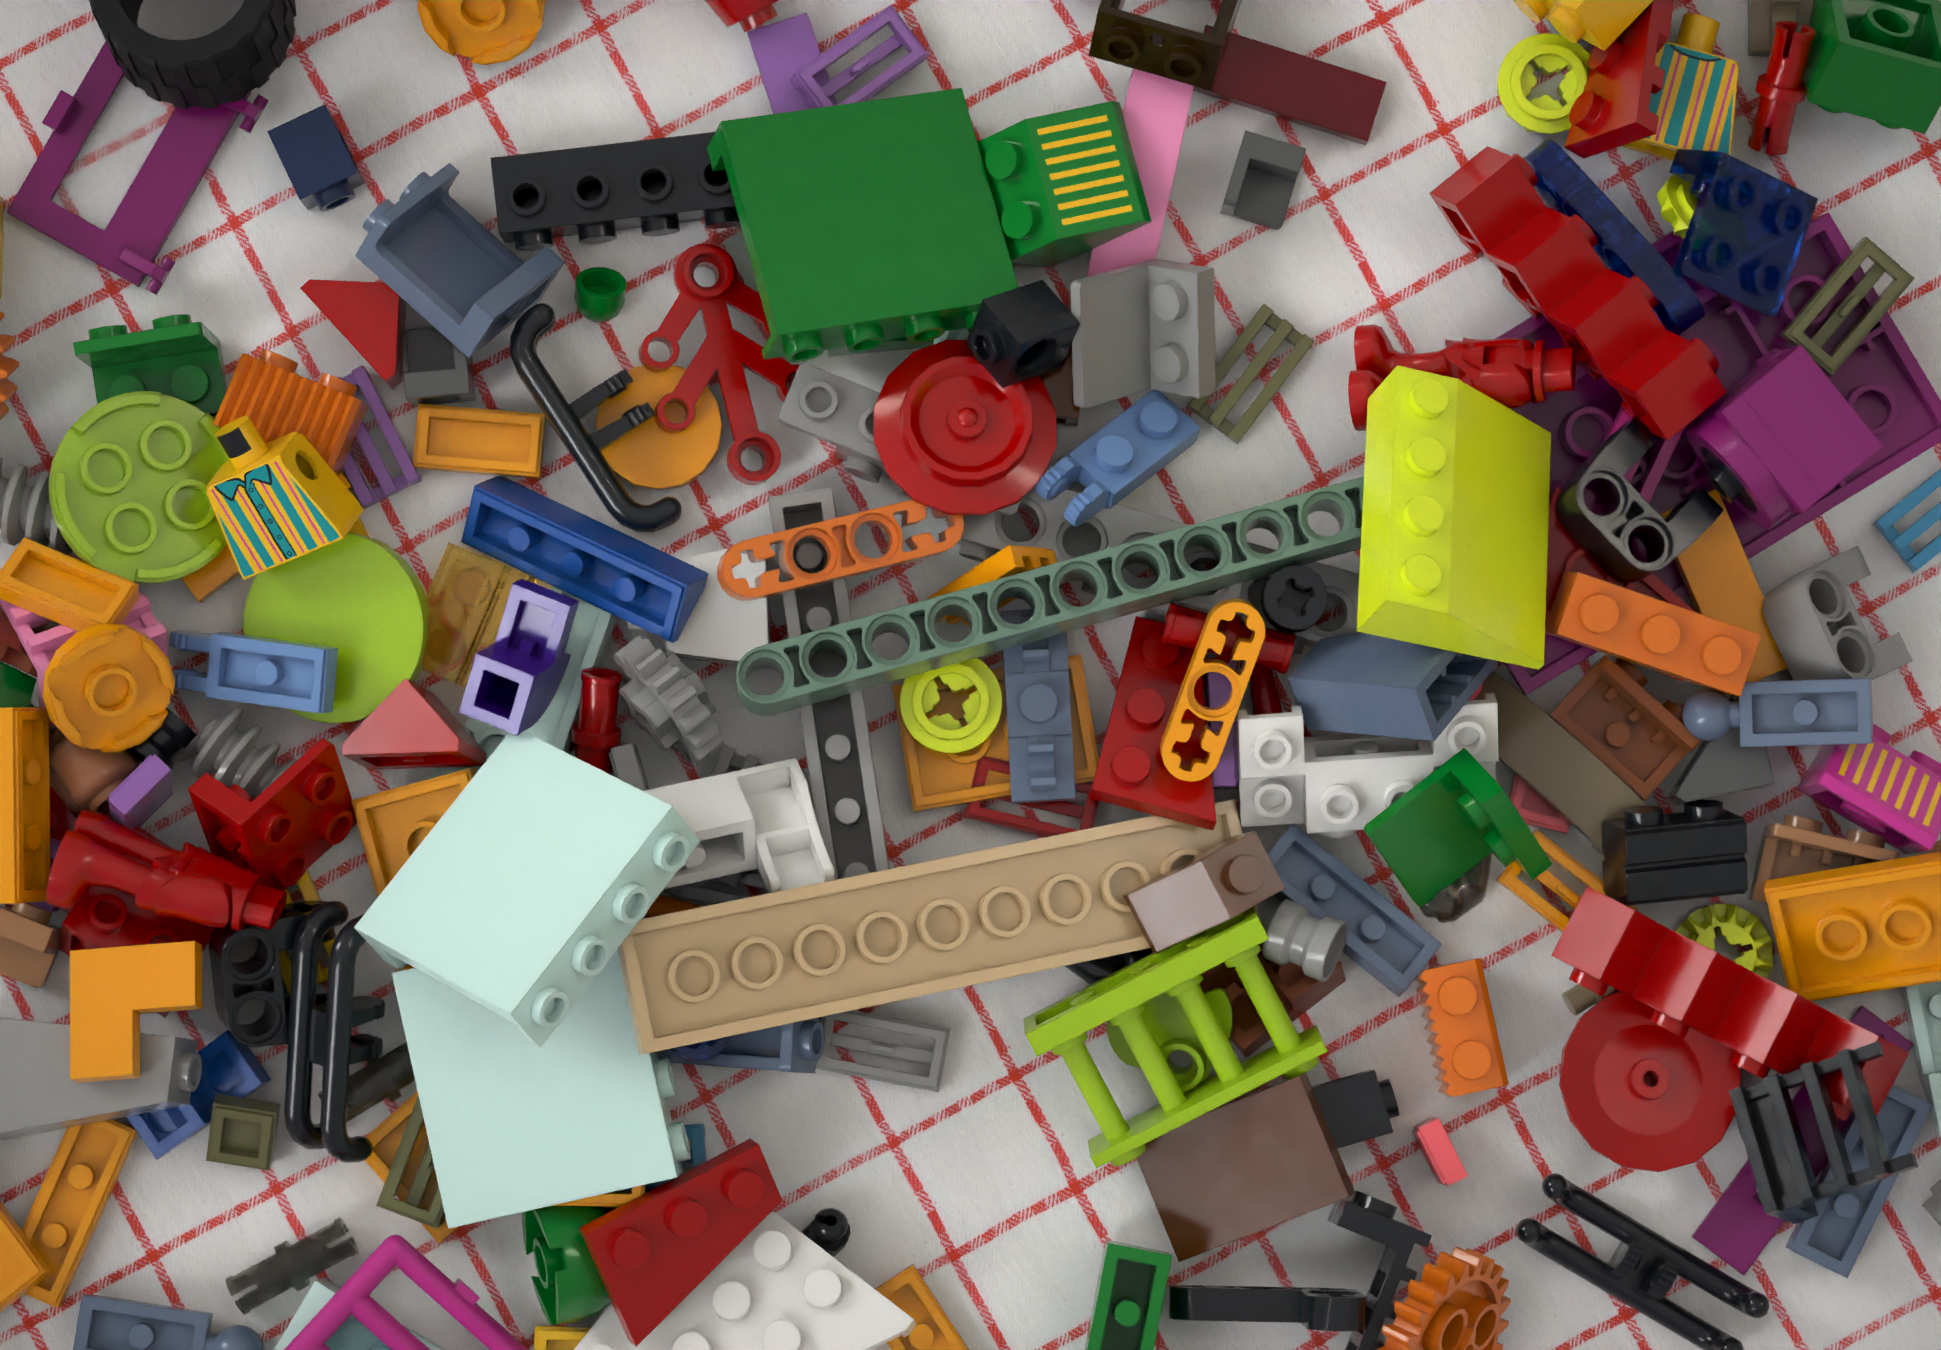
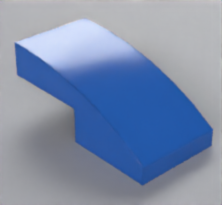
M229 1030L197 1052L202 1061V1073L197 1089L191 1092L189 1105L127 1116L156 1160L162 1158L211 1123L212 1107L216 1094L247 1098L271 1080L250 1048L240 1043Z

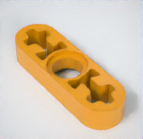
M1238 598L1223 600L1210 610L1205 620L1160 744V752L1165 767L1174 777L1188 782L1202 780L1209 776L1219 763L1265 638L1264 621L1259 611L1248 601ZM1236 612L1245 614L1244 623L1250 630H1253L1249 639L1239 637L1230 655L1232 660H1243L1239 671H1236L1222 660L1204 659L1208 648L1221 655L1226 636L1217 626L1221 619L1232 621ZM1209 672L1221 673L1231 683V694L1228 700L1223 705L1214 708L1201 705L1194 697L1196 681L1202 675ZM1186 709H1189L1201 719L1221 721L1217 731L1212 730L1206 724L1204 725L1200 736V745L1208 754L1204 760L1194 758L1189 767L1180 765V754L1173 749L1176 741L1187 742L1195 725L1191 719H1182Z

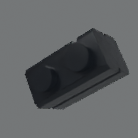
M1697 800L1684 803V812L1663 814V808L1658 806H1632L1624 809V818L1604 820L1602 823V853L1605 856V860L1602 861L1603 891L1606 896L1626 906L1745 894V891L1748 890L1747 861L1744 855L1747 853V824L1743 817L1723 809V802Z

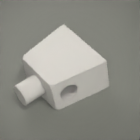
M729 548L680 558V560L707 572L709 575L705 588L678 640L673 643L665 640L666 653L673 651L678 658L738 666L740 659L748 651L770 644L769 597L754 601L734 599L722 590L717 579V566L720 557ZM741 554V563L732 569V574L735 579L745 578L749 588H756L755 578L768 571V560L751 563L747 554ZM627 621L628 630H643Z

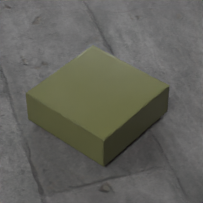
M216 1094L212 1107L206 1161L270 1171L274 1160L280 1104Z

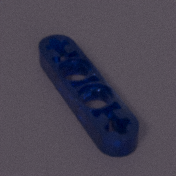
M1546 139L1523 157L1538 177L1539 183L1535 186L1560 213L1569 217L1576 214L1589 225L1598 239V244L1593 249L1614 272L1628 278L1635 275L1646 283L1658 301V306L1653 310L1668 331L1680 336L1705 316L1704 308L1690 286L1555 141Z

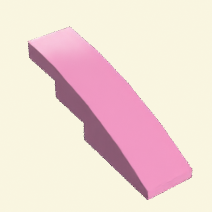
M1132 69L1123 118L1152 222L1093 248L1087 277L1156 259L1194 89L1193 85Z

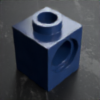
M325 104L267 131L299 200L307 210L316 206L319 207L321 212L335 209L355 197L353 189L365 184L338 125Z

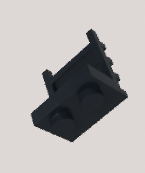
M1873 1042L1854 1050L1847 1048L1836 1052L1837 1056L1817 1063L1811 1061L1800 1065L1801 1068L1783 1075L1774 1074L1765 1077L1764 1082L1747 1088L1740 1086L1729 1090L1739 1133L1745 1144L1755 1178L1756 1190L1765 1214L1796 1224L1818 1216L1815 1202L1918 1167L1915 1154L1909 1153L1889 1160L1860 1066L1862 1063L1884 1056L1881 1044L1878 1042ZM1842 1071L1871 1166L1856 1172L1852 1171L1824 1079L1825 1076ZM1802 1084H1806L1834 1176L1833 1180L1819 1185L1816 1184L1788 1089Z
M1357 1190L1351 1202L1343 1199L1334 1203L1328 1221L1386 1245L1366 1295V1330L1352 1331L1345 1350H1376L1385 1344L1377 1338L1385 1317L1393 1320L1397 1317L1392 1299L1400 1280L1409 1283L1411 1279L1415 1280L1417 1275L1416 1271L1406 1266L1413 1246L1416 1243L1427 1248L1432 1235L1394 1220L1393 1217L1397 1210L1396 1206Z

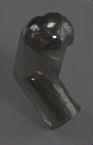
M1492 853L1452 884L1439 890L1436 896L1424 906L1419 907L1422 914L1427 918H1437L1441 923L1454 922L1480 904L1487 890Z

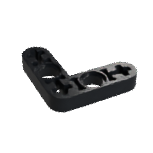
M1171 1285L1169 1289V1319L1301 1323L1306 1329L1366 1330L1367 1297L1354 1289Z

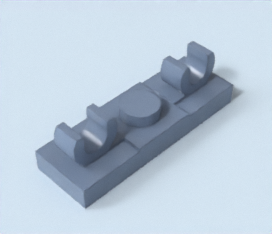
M1031 609L1001 611V618L1011 624H1022L1033 616ZM1065 632L1003 650L1012 804L1076 800L1067 633Z

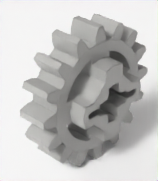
M637 636L614 653L615 656L612 658V661L618 667L616 671L622 674V680L626 683L619 689V692L629 707L630 711L628 713L639 728L645 730L662 750L666 751L670 747L675 752L679 750L688 763L692 761L698 766L721 748L723 740L718 735L720 729L709 718L717 710L707 696V688L695 671L688 669L673 651H669L666 654L660 648L656 651L649 639L645 638L643 640L640 636Z

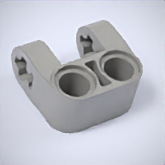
M1858 546L1792 576L1765 595L1763 600L1765 621L1793 680L1871 678V680H1874L1913 661L1899 632L1874 644L1872 643L1846 586L1871 575Z

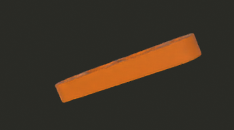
M908 500L743 540L731 546L720 557L717 566V579L722 590L730 597L740 601H754L937 556L954 547L961 539L964 530L963 515H946L913 500ZM926 509H931L934 518L945 517L948 528L939 533V542L934 543L931 533H922L906 539L905 542L911 551H902L903 535L901 528L915 525L925 519ZM893 515H902L901 528ZM874 523L885 530L888 536V547L882 557L869 558L858 551L854 536L860 525ZM802 538L818 540L827 552L826 565L818 573L804 572L795 564L793 549L795 544ZM770 545H779V565L788 581H779V569L764 572L755 578L756 588H749L745 578H734L732 569L741 563V554H747L751 563H759L774 558L776 555Z

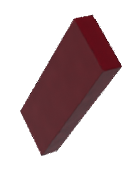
M1206 25L1203 34L1211 36L1213 26ZM1231 33L1212 91L1194 86L1193 91L1366 145L1387 82Z

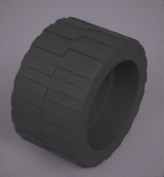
M89 0L98 26L118 67L122 68L125 77L135 87L144 90L148 97L158 102L165 101L171 103L174 107L215 108L219 104L232 101L234 103L245 98V95L255 88L259 89L270 79L269 76L274 70L282 65L287 57L286 51L290 43H293L296 30L294 26V17L297 16L295 0H244L239 11L224 26L208 35L189 40L159 38L139 28L137 19L143 0Z

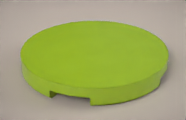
M136 391L120 394L98 403L71 426L62 438L52 461L49 475V500L61 535L79 558L95 568L108 571L134 583L154 585L176 581L195 573L223 550L227 542L208 499L206 485L229 458L215 437V434L220 429L213 425L215 419L209 413L205 414L197 407L178 398L163 395L161 392Z
M348 532L344 539L257 574L245 603L243 635L338 648L333 712L314 713L293 709L288 710L317 722L347 723L366 719L405 678L414 683L416 682L424 667L422 661L427 644V615H430V610L424 589L409 564L395 550L375 538L371 539L360 534Z

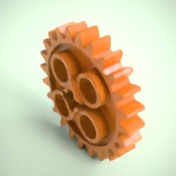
M1454 1247L1451 1255L1444 1251L1440 1252L1436 1266L1428 1262L1424 1265L1420 1283L1412 1279L1409 1281L1408 1297L1404 1303L1401 1301L1395 1302L1394 1310L1397 1317L1393 1324L1383 1325L1381 1331L1387 1339L1384 1346L1376 1350H1502L1503 1345L1497 1342V1338L1508 1327L1509 1321L1501 1318V1315L1511 1303L1510 1298L1503 1296L1509 1285V1280L1501 1277L1504 1268L1495 1264V1260L1469 1248L1464 1250Z

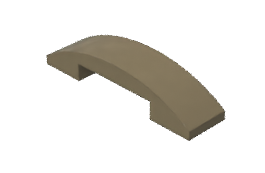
M1492 671L1484 680L1482 690L1475 700L1485 699V693L1495 694L1498 705L1499 760L1592 842V847L1605 858L1602 853V823L1604 820L1624 818V809L1627 807L1648 805L1562 726Z

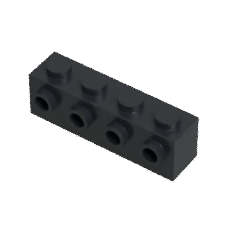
M715 132L490 158L499 234L504 243L515 242L516 250L519 251L541 250L545 246L550 248L554 246L553 238L578 235L579 243L591 244L617 239L616 230L641 228L643 236H662L679 232V223L704 220L705 228L708 229L730 228L741 224L726 170L713 171L707 147Z

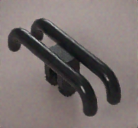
M539 303L529 308L517 320L511 333V359L519 377L607 511L622 526L636 532H656L677 522L681 516L682 506L676 498L665 497L650 505H642L635 502L600 452L655 415L648 402L643 405L634 406L622 414L621 419L590 435L580 421L607 399H613L627 390L628 385L633 382L627 370L624 369L569 404L536 353L539 339L549 332L556 323L553 308L545 303Z
M330 901L314 908L303 919L295 935L292 952L284 1113L286 1128L293 1141L306 1149L326 1148L328 1153L339 1161L355 1163L362 1162L370 1157L373 1148L372 1143L366 1137H349L347 1134L349 1065L381 1057L383 1040L378 1038V1036L369 1034L351 1035V1028L371 1022L374 1019L379 1020V1018H383L385 1002L374 996L353 997L356 956L360 947L366 942L354 928L363 917V915H360L350 920L339 931L332 945L328 965L327 1002L316 1005L320 943L329 929L345 923L349 915L348 908L341 901ZM313 1063L323 1066L319 1124H313L310 1114Z
M1554 1173L1544 1178L1542 1190L1549 1199L1621 1242L1610 1261L1606 1263L1532 1218H1525L1517 1224L1516 1235L1520 1241L1703 1350H1744L1742 1343L1738 1339L1709 1324L1664 1296L1673 1285L1677 1275L1738 1311L1753 1318H1761L1768 1313L1770 1308L1769 1300L1764 1294L1757 1292L1573 1184L1562 1175Z

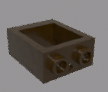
M1102 0L1097 12L1089 56L1212 91L1242 0L1222 1L1211 36L1122 11L1125 0Z

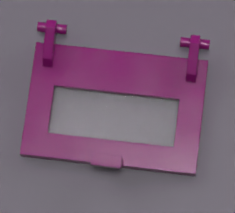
M105 41L74 96L61 90L42 123L51 128L53 132L6 213L137 287H140L146 275L151 277L152 279L146 290L157 295L176 262L164 256L158 266L154 264L156 257L238 115L241 114L245 117L239 128L247 133H251L269 100L258 94L252 104L247 101L251 95L250 91L245 95V98L234 103L230 101L219 104L218 107L203 109L202 107H189V109L174 107L173 104L165 101L158 102L148 97L144 90L135 87L125 77L122 68L118 67Z

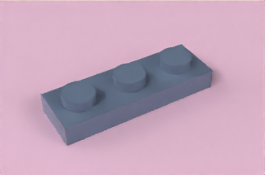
M1291 824L1267 853L1285 889L1273 896L1280 902L1288 899L1306 906L1309 914L1318 919L1328 915L1347 922L1348 934L1342 952L1396 996L1400 997L1406 992L1442 945L1441 942L1295 824Z
M1894 1085L1876 1117L1889 1160L1910 1153L1933 1106ZM1852 1111L1841 1135L1852 1171L1856 1172L1871 1166L1855 1113ZM1829 1160L1817 1185L1834 1179ZM1899 1174L1815 1202L1818 1216L1797 1223L1787 1242L1786 1248L1848 1278Z

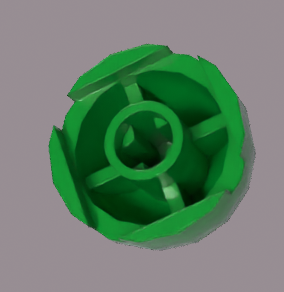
M548 1206L522 1212L526 1255L534 1252L535 1264L539 1277L531 1276L541 1309L551 1325L569 1324L584 1320L598 1314L611 1303L579 1229L607 1214V1210L602 1206Z

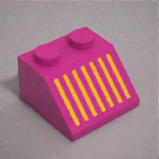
M1873 724L1874 742L1872 744L1822 745L1797 790L1867 832L1885 837L1886 843L1906 855L1932 849L1941 831V764L1915 750L1907 757L1887 745L1891 735Z

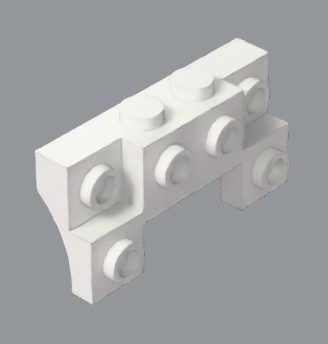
M1485 693V699L1468 700L1435 741L1364 734L1304 737L1301 706H1291V712L1247 715L1246 709L1238 710L1236 714L1239 780L1237 784V801L1241 827L1305 823L1307 834L1319 833L1329 838L1350 836L1356 830H1364L1367 823L1463 748L1496 781V762H1499L1498 705L1494 693Z
M796 758L644 791L672 805L700 840V843L690 854L686 863L676 872L664 889L753 869L759 870L768 893L834 880V868L821 837L808 784Z

